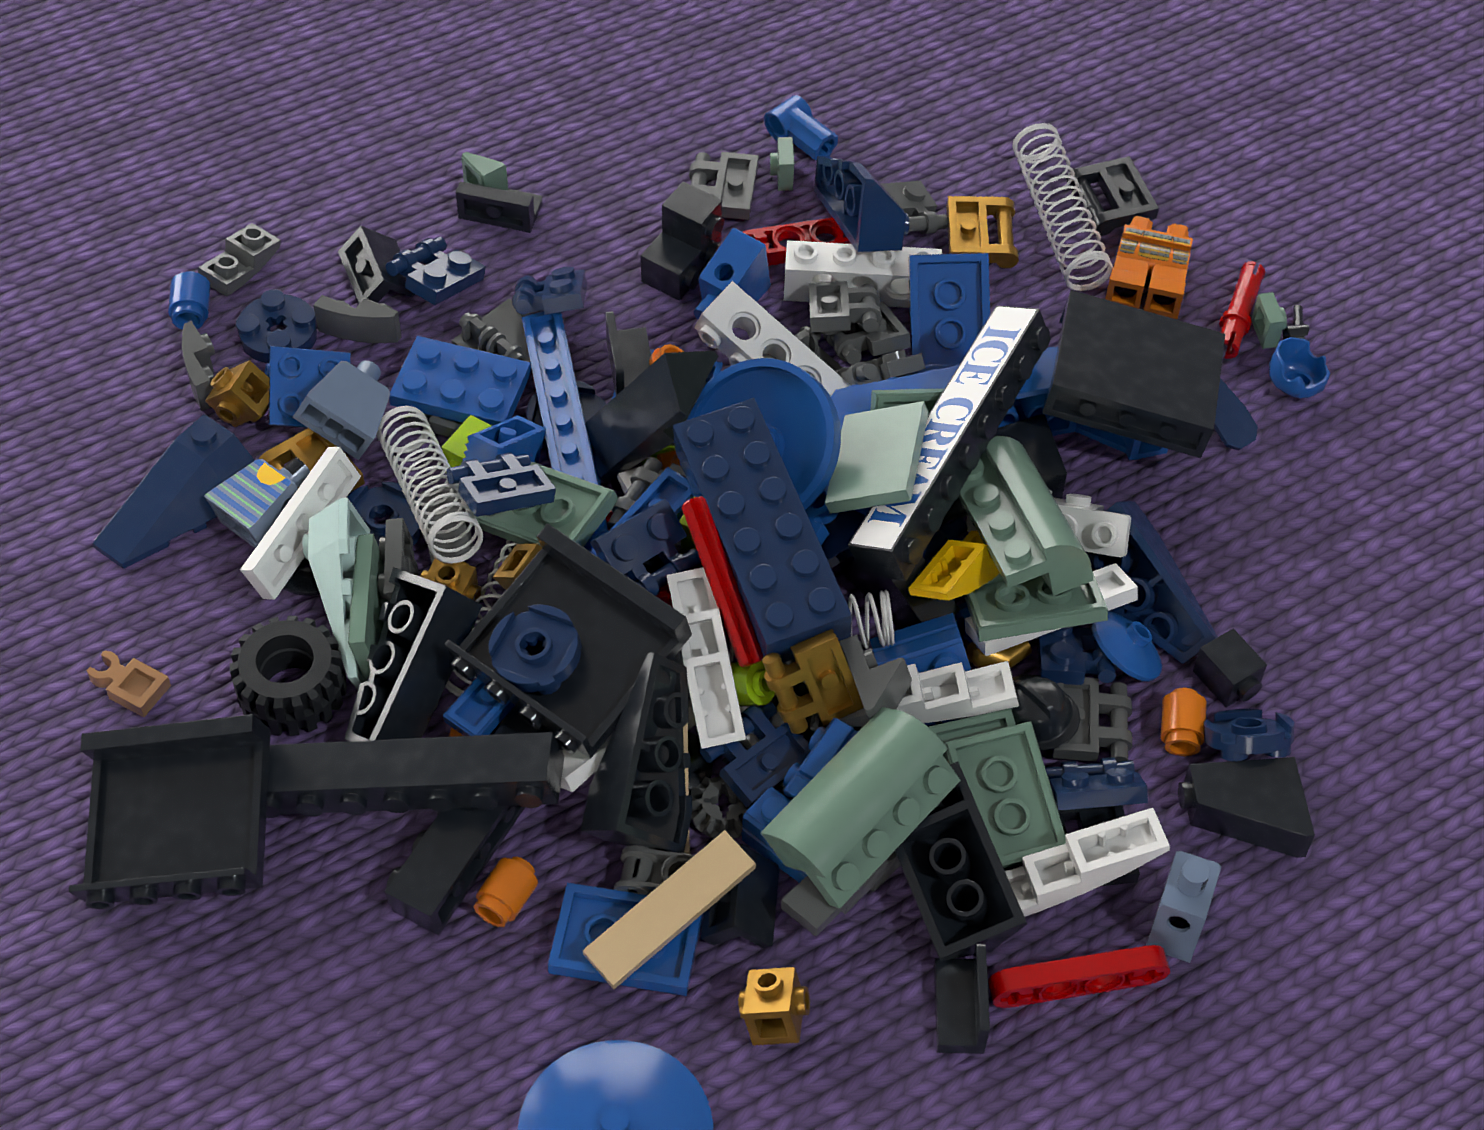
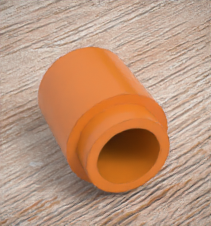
M1177 688L1162 699L1161 740L1165 743V750L1173 755H1195L1200 751L1201 745L1205 742L1204 720L1206 719L1207 701L1194 689Z
M521 857L500 858L476 893L475 912L483 920L497 927H504L508 921L515 920L538 885V879L534 875V867Z

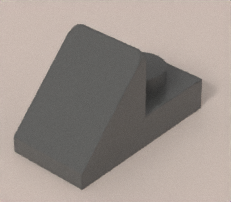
M857 635L841 640L840 643L868 719L870 720L882 707L897 709L912 682L905 659L898 658L878 666L872 648L863 651Z

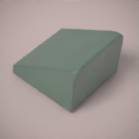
M469 152L462 154L464 182L508 190L507 169L504 163Z

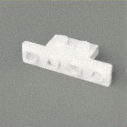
M1066 494V499L1054 498L1085 552L1114 557H1124L1127 555L1131 517L1129 515L1104 511V505L1091 504L1092 497L1086 495ZM967 515V531H977Z

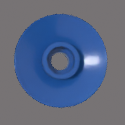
M1108 611L1107 621L1092 623V631L1098 645L1105 655L1123 672L1135 679L1147 682L1155 680L1161 674V658L1152 643L1150 631L1143 624L1137 621L1132 622L1122 615Z

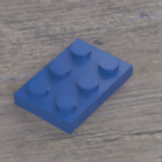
M989 253L909 255L911 356L921 353L926 368L914 372L912 375L924 373L932 369L939 370L959 366L990 316Z
M417 336L390 391V405L395 407H416L424 414L462 423L472 415L493 426L512 418L531 375V362Z
M567 882L548 961V973L608 983L583 955L582 950L647 895ZM703 914L620 985L687 996Z

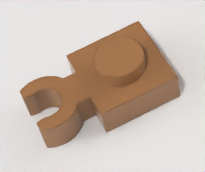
M104 650L101 653L104 664L109 666L107 670L97 671L92 667L86 670L90 681L95 686L106 688L110 700L142 717L148 714L171 687L167 675L135 658L125 667L120 664L118 656L111 651Z

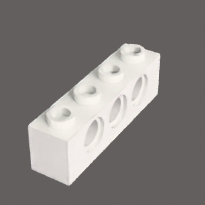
M787 240L784 300L809 302L808 283L847 281L848 288L861 287L864 284L873 285L879 293L880 303L884 302L886 306L910 308L909 255L942 254V249L902 247V250L857 252L852 244Z
M733 281L704 310L694 327L699 331L698 334L705 344L714 349L718 348L729 358L731 366L742 361L763 358V355L769 354L778 360L789 362L812 375L823 385L830 397L836 389L850 386L847 381ZM741 328L745 330L749 335V339L742 340L737 338L732 329Z

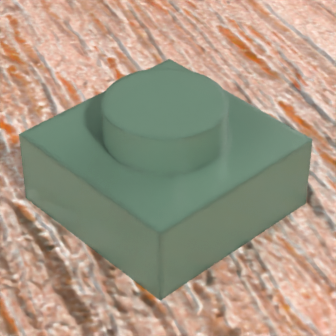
M778 137L777 153H770V176L777 175L778 191H793L794 153L792 137Z
M1274 292L1258 294L1251 318L1262 349L1277 347L1282 330H1285L1287 327L1286 312L1283 307H1279Z

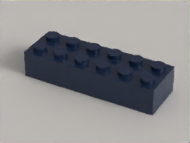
M755 398L673 425L675 452L694 496H702L707 501L762 650L763 658L770 653H778L782 663L793 660L795 657L791 646L830 629H833L839 643L841 640L851 637L852 614Z

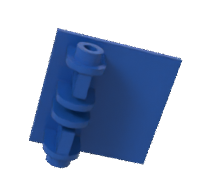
M270 346V363H266L265 374L269 377V425L308 428L292 418L309 391L340 361L350 363V353Z

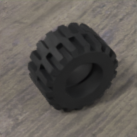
M288 615L285 621H279L278 617L269 619L270 624L262 626L261 623H258L252 627V635L244 633L239 639L240 647L234 648L231 654L233 663H230V674L243 715L253 714L270 728L271 734L281 736L283 731H289L290 736L300 735L299 730L305 728L311 732L318 729L317 723L319 721L329 722L333 718L332 710H340L343 704L342 696H345L347 691L341 651L338 650L339 644L335 636L331 637L329 629L324 625L316 628L315 620L307 617L303 622L298 621L297 616ZM299 668L308 671L303 677L293 682L276 683L269 681L274 675L286 669Z

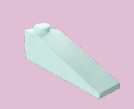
M339 498L309 518V534H304L303 553L305 558L309 560L333 635L339 644L338 650L341 651L347 677L359 689V685L365 682L349 647L348 634L356 542L358 535L370 534V529L348 498Z

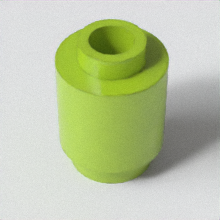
M762 661L748 667H741L738 662H730L739 706L766 705L773 699L775 692L768 688L764 679L766 669Z

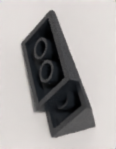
M714 351L664 353L585 423L599 478L607 483L617 477L619 473L627 471L674 442L673 425L686 421L707 383L706 379L719 357Z
M958 761L950 764V766L961 781L895 850L941 961L974 955L976 944H986V953L992 952L1027 925L1024 914Z

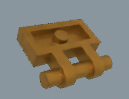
M833 629L791 646L796 661L789 665L782 663L778 653H770L762 660L766 669L764 679L768 688L776 693L779 701L777 710L781 720L788 723L793 734H800L806 731L808 724L805 718L815 713H818L823 726H825L833 718L841 719L864 708ZM805 681L809 693L801 697L796 696L792 686Z

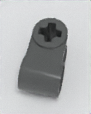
M638 845L627 846L622 850L620 858L624 864L620 881L615 883L613 890L649 895L688 862L693 855L654 850Z

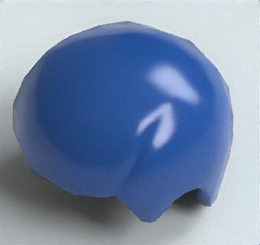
M1289 337L1279 341L1269 363V374L1273 384L1280 391L1294 398H1309L1322 392L1330 377V372L1326 365V357L1324 355L1321 357L1312 355L1310 342L1306 339Z

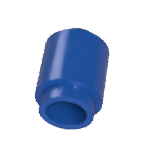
M186 271L172 278L168 314L172 319V323L177 328L183 330L184 324L192 321L196 329H199L208 318L210 282L205 276L197 272Z

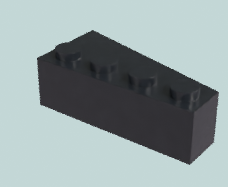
M393 567L389 580L390 583L395 585L390 603L383 602L378 618L384 622L378 645L371 644L370 653L366 660L369 662L371 670L369 679L359 685L344 739L348 741L422 738L454 670L450 665L453 658L444 644L448 639L457 646L464 641L474 628L478 614L483 606L482 604L448 586Z

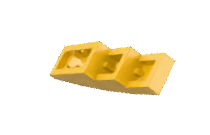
M971 530L963 541L948 540L908 589L912 596L949 601L975 591L993 580L1000 572L988 552L987 544L983 543L977 531Z

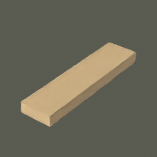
M724 830L582 950L583 955L609 985L615 989L756 868V863Z

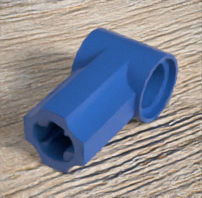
M793 95L764 115L765 127L775 140L778 137H792L793 144L814 160H817V156L830 157L832 151L838 145V136L813 117L807 102L798 95Z

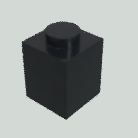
M1233 628L1200 647L1193 672L1227 708L1240 699L1243 702L1250 700L1261 690V681L1267 664Z

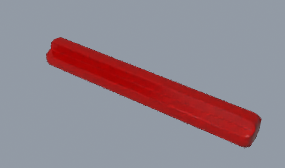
M702 496L689 499L682 505V511L737 661L741 667H748L759 663L763 659V653L707 501Z

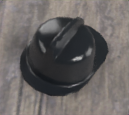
M1029 674L1013 677L1019 703L1018 707L1011 708L1015 724L1031 721L1039 750L1056 749L1069 742L1077 733L1081 720L1079 708L1073 699L1057 683L1048 678Z

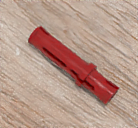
M1254 261L1246 262L1242 265L1229 308L1223 313L1219 322L1220 332L1225 333L1224 345L1227 346L1224 358L1232 359L1238 355L1242 338L1248 333L1252 324L1250 315L1266 273L1265 268L1259 264L1254 275L1253 270L1256 265Z

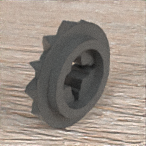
M720 775L710 779L705 776L701 784L697 787H692V824L701 833L714 839L724 830L733 839L742 836V818L748 809ZM721 794H725V797H728V802L732 804L729 806V811L726 812V818H722L719 805H716Z

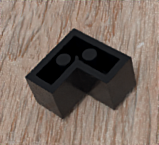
M682 182L662 204L661 234L641 255L642 283L679 301L690 289L693 290L698 286L700 274L721 245L722 229L724 226L721 199L686 182Z

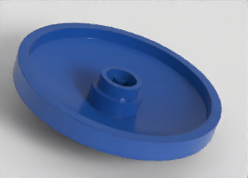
M772 358L750 359L724 369L705 384L687 420L755 398L801 503L806 510L817 500L828 485L836 468L840 453V421L829 393L812 375L783 360Z
M607 1040L574 1049L561 1056L541 1073L524 1100L519 1116L518 1130H713V1119L708 1099L701 1085L679 1060L656 1047L644 1043L627 1040Z

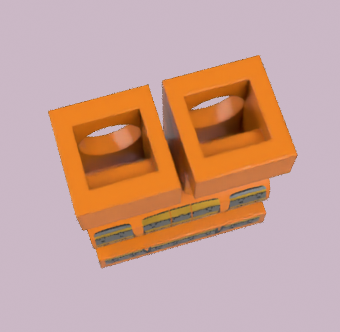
M1135 216L1130 225L1125 224L1105 299L1139 309L1146 277H1150L1151 280L1144 311L1178 319L1184 296L1193 238L1188 237L1187 226L1173 223L1168 226L1165 233L1151 230L1153 222L1149 218ZM1119 286L1133 289L1136 291V294L1132 297H1123L1115 291V288ZM1157 294L1172 297L1174 302L1170 305H1161L1154 300L1153 296Z

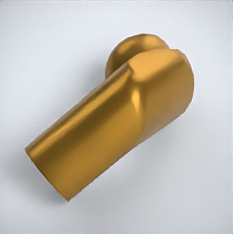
M973 641L966 648L968 661L978 668L1008 661L1010 668H1012L1032 653V648L1028 641L989 656H985Z

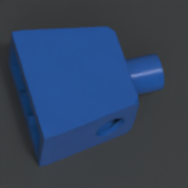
M733 227L700 274L699 285L702 301L693 312L697 319L732 281L756 302L767 292L771 284L766 245Z

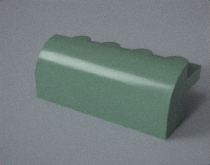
M995 436L990 440L979 459L977 467L972 470L963 485L959 499L983 543L987 544L988 552L1007 587L1010 588L1042 575L1054 596L1094 581L1091 562L1087 553L1023 445L1010 437Z
M882 707L760 833L785 866L805 872L828 904L840 909L961 780L943 756L948 748L929 727L906 712Z

